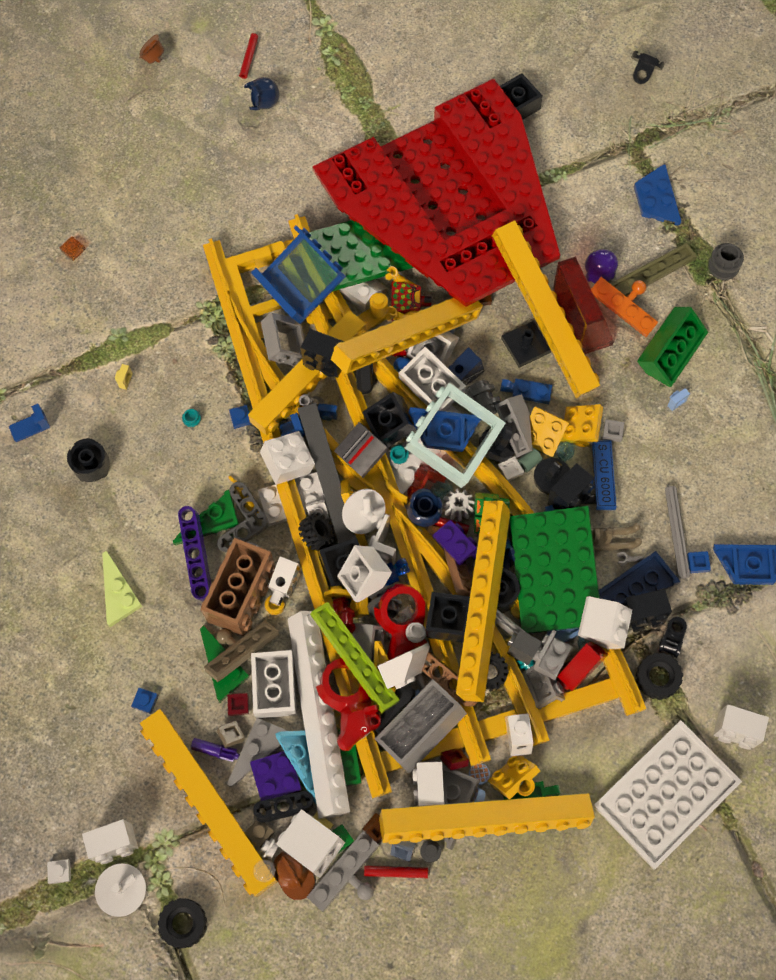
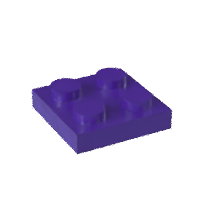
M284 751L250 762L261 801L301 790L297 773Z

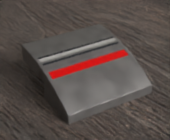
M359 422L334 451L364 478L389 448Z

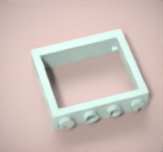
M448 383L445 388L441 386L435 396L438 397L436 401H431L425 411L428 413L425 417L421 416L417 421L416 426L418 428L415 432L411 431L407 436L406 441L408 443L404 448L462 488L469 482L504 427L505 422L458 388ZM447 396L491 426L462 473L417 442Z

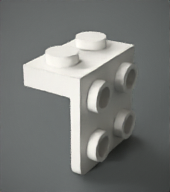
M385 514L384 518L379 519L376 528L378 532L376 536L373 535L371 537L369 546L375 548L388 567L394 568L396 549L383 544L390 529V515Z

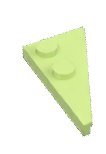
M105 551L102 553L106 619L108 626L112 627L140 609L142 605L108 552Z

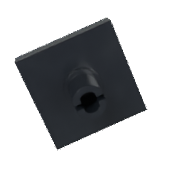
M534 320L501 337L519 368L551 353L546 339Z

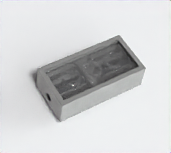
M432 679L384 728L375 740L410 773L417 766V763H420L467 713L451 695Z

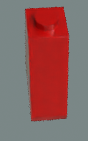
M593 642L586 643L557 676L560 679V684L566 690L574 691L609 654Z

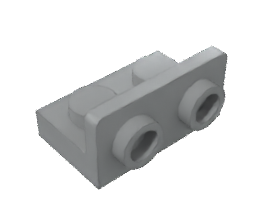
M552 630L550 636L545 635L541 643L544 646L542 651L538 649L533 658L536 661L533 669L553 680L557 678L573 647L555 638L557 632L555 630Z
M534 665L522 672L535 701L536 708L541 709L556 699L561 702L565 700L563 695L564 689L557 679L553 680L534 670Z

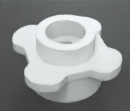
M274 839L266 840L260 849L262 858L266 857L270 860L275 854L278 846Z

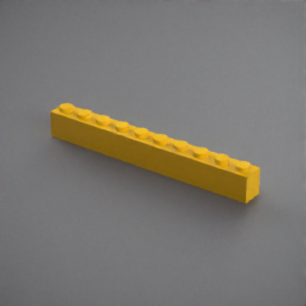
M513 221L496 229L492 237L575 398L595 390L600 386V379L593 372L590 359L584 355L582 344L576 339L572 325L567 322L564 309L557 303V296L553 290L551 291L547 276L542 274L540 263L531 252V245L523 237L522 228L520 225H517L516 221Z
M455 298L447 299L442 303L432 305L412 315H407L400 320H395L390 324L382 325L375 330L367 331L360 336L338 343L333 349L334 352L331 360L345 374L351 373L476 320L483 305L477 301L465 307Z
M484 501L456 694L464 701L484 702L510 518V509L504 501Z
M159 709L140 722L143 728L140 732L146 740L150 739L154 744L151 747L157 757L162 756L165 761L162 765L168 774L171 772L174 774L176 779L173 781L180 791L184 789L186 792L185 800L191 808L195 806L199 813L196 816L202 825L206 823L210 828L208 834L214 842L218 840L222 846L219 850L226 860L230 858L234 864L231 869L238 878L242 876L246 882L243 884V887L247 893L258 897L278 882L164 712Z
M587 793L381 809L379 821L382 843L398 844L401 841L417 843L425 839L439 841L450 837L453 839H461L465 836L478 838L487 834L501 836L511 832L516 834H523L527 831L545 832L548 829L563 831L572 827L585 829L591 825L595 816L590 795Z

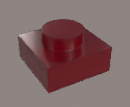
M248 693L227 694L229 716L249 715Z
M460 749L441 752L440 759L450 771L467 767L469 764V759Z

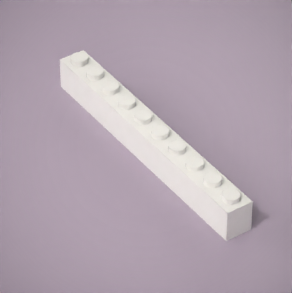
M300 611L288 618L318 817L319 819L335 818L349 813L350 808L340 747L337 743L338 735L334 710L322 701L316 689L320 685V677L326 668L321 631L310 615L312 611Z

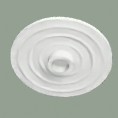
M361 489L356 491L344 504L342 510L344 525L356 534L371 532L377 527L379 519L385 515V502L383 497L375 490Z
M115 864L107 868L100 875L95 886L97 904L105 913L115 917L127 916L136 911L142 904L146 894V882L142 873L129 864Z

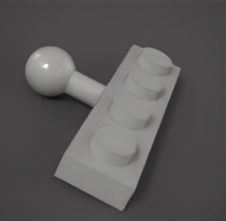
M363 831L315 886L307 898L324 912L348 883L357 889V895L360 899L369 900L374 894L372 885L362 883L355 875L379 848V845Z

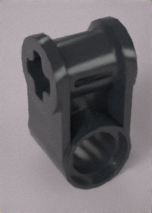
M674 617L669 621L659 643L658 652L664 651L678 658L687 629L686 621L683 618ZM672 624L679 625L681 631L675 632L672 629Z

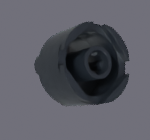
M90 438L78 440L67 453L68 465L80 481L95 482L107 476L110 459L103 446Z
M502 569L500 589L503 592L499 593L497 610L502 614L509 611L516 604L520 593V585L516 575L507 569Z

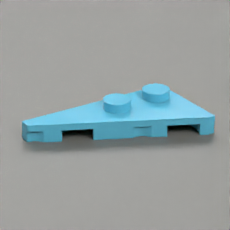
M282 731L276 733L277 740L316 804L305 731Z

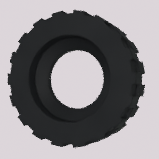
M665 653L648 655L642 660L636 672V682L639 685V689L646 696L648 695L650 698H656L657 700L667 699L674 695L683 681L681 665L671 655H666ZM658 666L665 668L669 673L668 683L663 686L653 684L649 677L652 668Z
M178 898L165 905L163 911L159 914L160 918L157 924L159 925L158 931L163 941L175 948H189L197 944L203 938L204 932L207 929V917L202 906L186 898ZM180 912L190 914L193 919L192 929L183 935L176 933L172 927L173 918Z

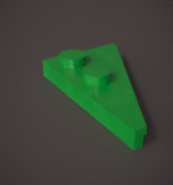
M226 490L219 500L215 503L213 502L207 510L199 515L203 537L239 525L230 490ZM191 531L188 538L193 539L196 536V531ZM181 532L173 540L175 546L183 543Z
M203 625L200 628L209 663L224 652L225 649ZM241 666L237 667L219 682L212 678L217 700L220 703L227 698V694H231L249 678V675Z

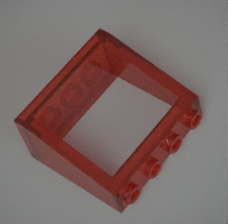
M576 256L558 262L553 291L557 296V303L565 311L567 322L574 329L576 339L582 344L584 355L612 346L614 343L613 338Z

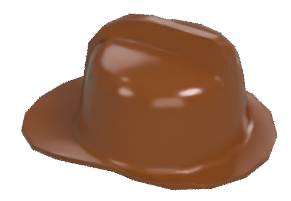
M158 34L152 36L143 45L139 53V58H142L149 64L155 61L158 63L162 61L161 56L165 50L159 41Z
M285 851L275 858L273 872L283 892L293 900L307 898L315 887L313 873Z

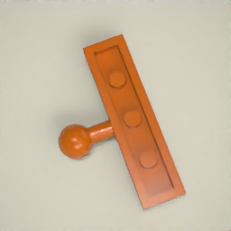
M602 277L599 278L589 291L591 295L645 338L658 323V321L633 302L637 295H641L646 291V284L641 280H637L632 284V291L627 297Z

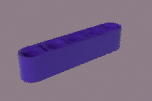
M184 506L179 510L178 518L191 593L194 598L203 602L209 593L212 583L199 513L194 508ZM188 512H192V518L185 520V515ZM195 530L196 536L193 539H189V533ZM199 549V556L192 558V552ZM198 568L203 569L200 577L195 576V571ZM205 587L206 594L200 597L198 591L200 588Z

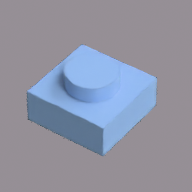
M686 388L680 392L677 390L669 397L668 407L671 411L687 401L690 395Z

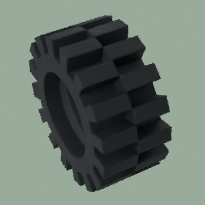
M316 512L303 519L299 523L300 527H298V530L301 531L299 533L300 537L303 536L304 538L302 539L303 543L306 541L307 547L311 546V550L317 551L334 541L335 535L333 534L335 530L331 529L333 525L328 523L330 520L328 518L325 519V515Z
M491 652L489 664L497 668V675L492 679H487L486 689L489 691L497 690L501 685L503 686L508 676V664L505 663V659L501 658L500 654H493V652Z

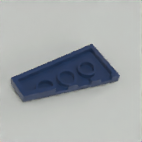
M655 551L599 589L600 599L623 604L627 597L667 589L678 585L681 581L657 551Z

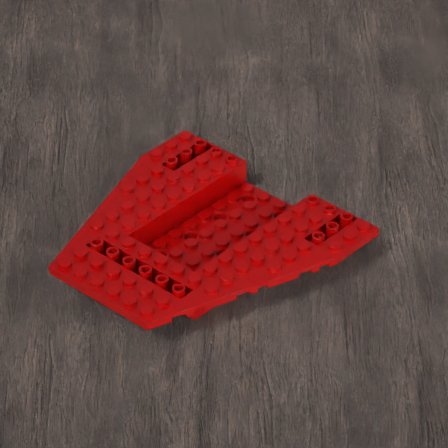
M491 79L434 107V121L383 146H380L376 139L372 137L312 166L313 172L339 211L345 212L351 220L362 225L364 230L384 245H388L394 253H398L405 258L407 263L424 276L430 277L437 286L443 287L449 292V295L465 307L515 282L492 237L496 229L516 221L517 225H520L523 230L525 241H528L531 245V252L534 258L538 259L540 269L560 259V251L521 114L495 79ZM425 140H431L432 143H431V144H427V143H424V141H425ZM400 154L402 158L397 159L394 156ZM446 164L450 167L448 169H444L441 166ZM414 179L420 181L417 184L411 183V181ZM460 190H466L467 193H466V194H460L459 191H460ZM436 205L437 208L433 210L429 209L428 206ZM479 215L485 216V219L478 220L476 217ZM451 230L454 231L455 234L450 236L447 235L446 232Z

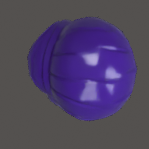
M599 249L590 253L585 261L587 281L595 284L600 277L604 278L607 282L614 279L618 268L616 255L607 249Z

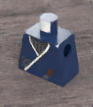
M469 347L448 367L466 386L485 371L482 360Z

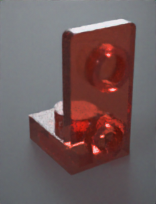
M421 463L414 474L412 485L407 490V499L410 501L414 492L424 488L427 480L433 483H437V481L445 483L446 477L431 466Z

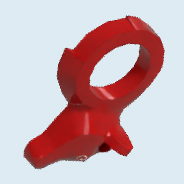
M395 584V586L386 590L382 595L378 607H374V615L378 624L392 636L387 653L389 660L427 644L425 639L418 643L411 642L405 634L407 626L411 623H420L424 626L425 601L418 590L410 585ZM398 594H409L413 597L416 605L414 615L403 623L391 621L387 613L388 603Z
M339 658L326 666L320 677V685L316 689L324 703L341 713V731L337 738V743L341 750L349 751L358 741L380 726L381 717L377 713V705L371 704V698L360 683L357 692L351 696H340L331 689L329 684L330 673L338 668L349 669L343 659Z

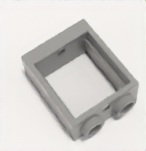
M272 312L261 321L268 360L295 367L302 359L300 349L304 341L302 326L291 317ZM278 332L287 334L290 351L281 349Z

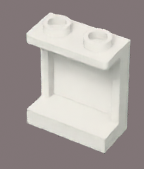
M302 809L294 815L291 824L286 831L280 834L276 843L278 847L319 878L345 844L339 836Z

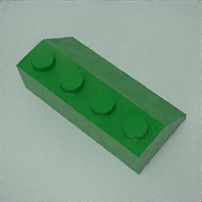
M674 307L637 360L646 374L668 387L673 386L708 334L707 329L692 307Z

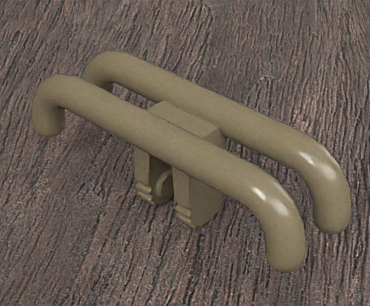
M635 523L629 527L592 528L594 551L628 550L639 547L642 544L640 538L630 542H611L612 535H629L638 532L640 524Z

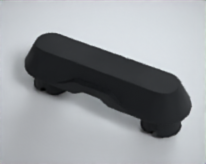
M373 363L356 370V385L362 394H368L373 389Z
M407 684L396 689L395 694L399 698V702L382 713L381 724L375 729L378 735L415 697V690Z

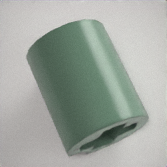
M532 448L533 451L524 454L517 460L526 473L542 461V456L534 448Z

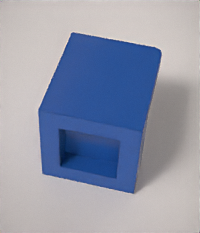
M298 413L290 415L292 421L280 425L281 436L297 431L300 432L302 437L306 436Z

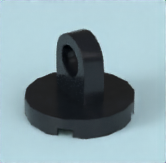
M633 51L631 58L638 62L633 72V80L637 84L646 83L654 69L663 70L664 62L659 64L660 61L657 58L645 53L637 55L638 51ZM642 70L646 73L644 80L637 78L638 71Z
M504 425L487 452V456L490 459L505 462L515 454L510 443L512 436L511 426ZM487 429L482 433L479 439V445L481 444V442L483 441V439L485 438L490 429Z
M558 458L542 460L534 470V483L541 492L549 495L551 488L570 470V467Z

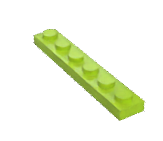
M326 602L310 613L311 617L371 700L377 705L379 711L383 713L397 704L399 698L391 688L387 689L380 672L331 605Z

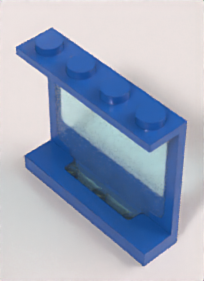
M295 225L294 229L299 235L263 273L255 268L251 274L288 315L301 324L346 276L342 272L343 267L337 261L333 263L331 261L333 257L326 250L322 251L320 249L322 245L316 239L311 240L310 237L312 235L305 228L301 230Z

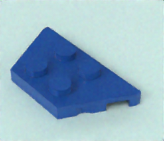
M662 165L634 184L635 194L642 217L654 218L661 222L667 220L675 222L674 225L678 226L681 224V218L666 165Z
M410 407L408 413L417 429V421L421 416L425 417L428 412L425 411L426 409ZM437 411L420 439L426 448L463 452L481 419L470 414Z
M713 545V551L733 584H775L776 545Z

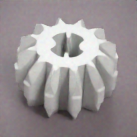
M457 488L455 494L449 491V496H444L443 498L445 503L442 504V508L445 509L446 516L451 515V520L458 517L460 522L462 521V516L468 519L469 514L474 513L472 508L474 507L472 494L466 495V489L459 493Z

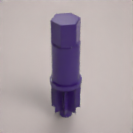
M194 738L191 743V750L215 756L218 759L233 762L235 759L238 760L240 756L237 753V749L225 748L223 744L219 745L198 738Z

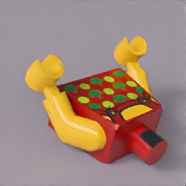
M392 266L387 269L390 273L386 274L385 277L387 280L393 279L391 306L385 310V313H389L386 316V320H400L407 315L419 312L421 307H431L432 296H421V286L398 274L395 267Z

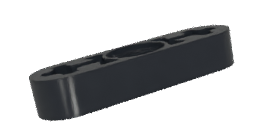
M301 791L259 801L253 808L254 818L258 822L265 823L294 816L301 809L307 813L313 807V797L309 792ZM301 799H305V801H307L306 806H303V804L301 803ZM293 800H295V809H293ZM285 802L289 805V809L283 812L278 810L277 806ZM271 805H274V812H275V813H273V814H272V810H271ZM261 808H264L266 815L260 813Z

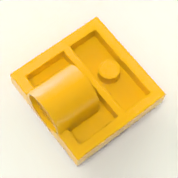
M595 404L566 407L564 420L570 423L561 442L563 444L573 443L579 447H588L590 442H598L603 406Z
M535 406L530 415L532 448L554 457L570 422Z
M512 756L501 769L492 774L488 782L509 800L517 792L522 796H528L535 788V783L532 779L540 770L534 763L523 756Z

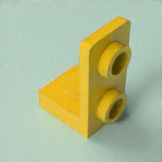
M342 586L330 587V590L324 592V597H345L351 599L350 608L355 612L354 618H361L369 614L367 608L368 597L360 602H355L347 589H342Z

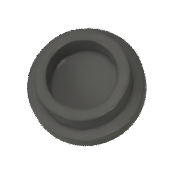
M432 840L426 841L420 849L421 857L426 862L432 863L437 861L441 856L440 845Z

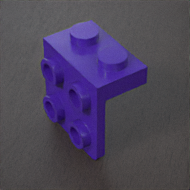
M449 520L433 534V538L459 565L469 557L476 560L477 543L472 537L467 538L464 535V530L458 523L454 524Z

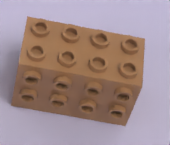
M237 538L233 539L200 609L208 623L228 629L243 637L246 632L250 631L253 623L251 619L260 609L261 603L259 602L262 596H265L268 592L269 585L267 584L270 578H272L276 567L270 551Z

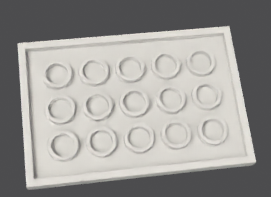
M680 720L593 807L655 870L742 781Z

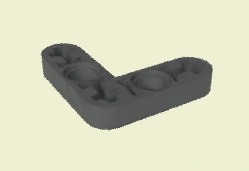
M242 482L233 483L230 487V494L246 520L218 539V548L227 553L228 548L223 547L225 544L224 540L231 541L234 539L231 536L232 534H234L235 538L248 542L266 530L269 525L266 515L248 487ZM236 488H244L242 493L247 498L242 499L239 494H235L237 492ZM247 502L254 503V509L250 512L244 509ZM256 514L260 520L263 519L261 527L255 526L257 521L252 515ZM242 528L248 530V535L245 538L238 536V532Z

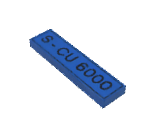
M611 441L592 442L596 510H616Z

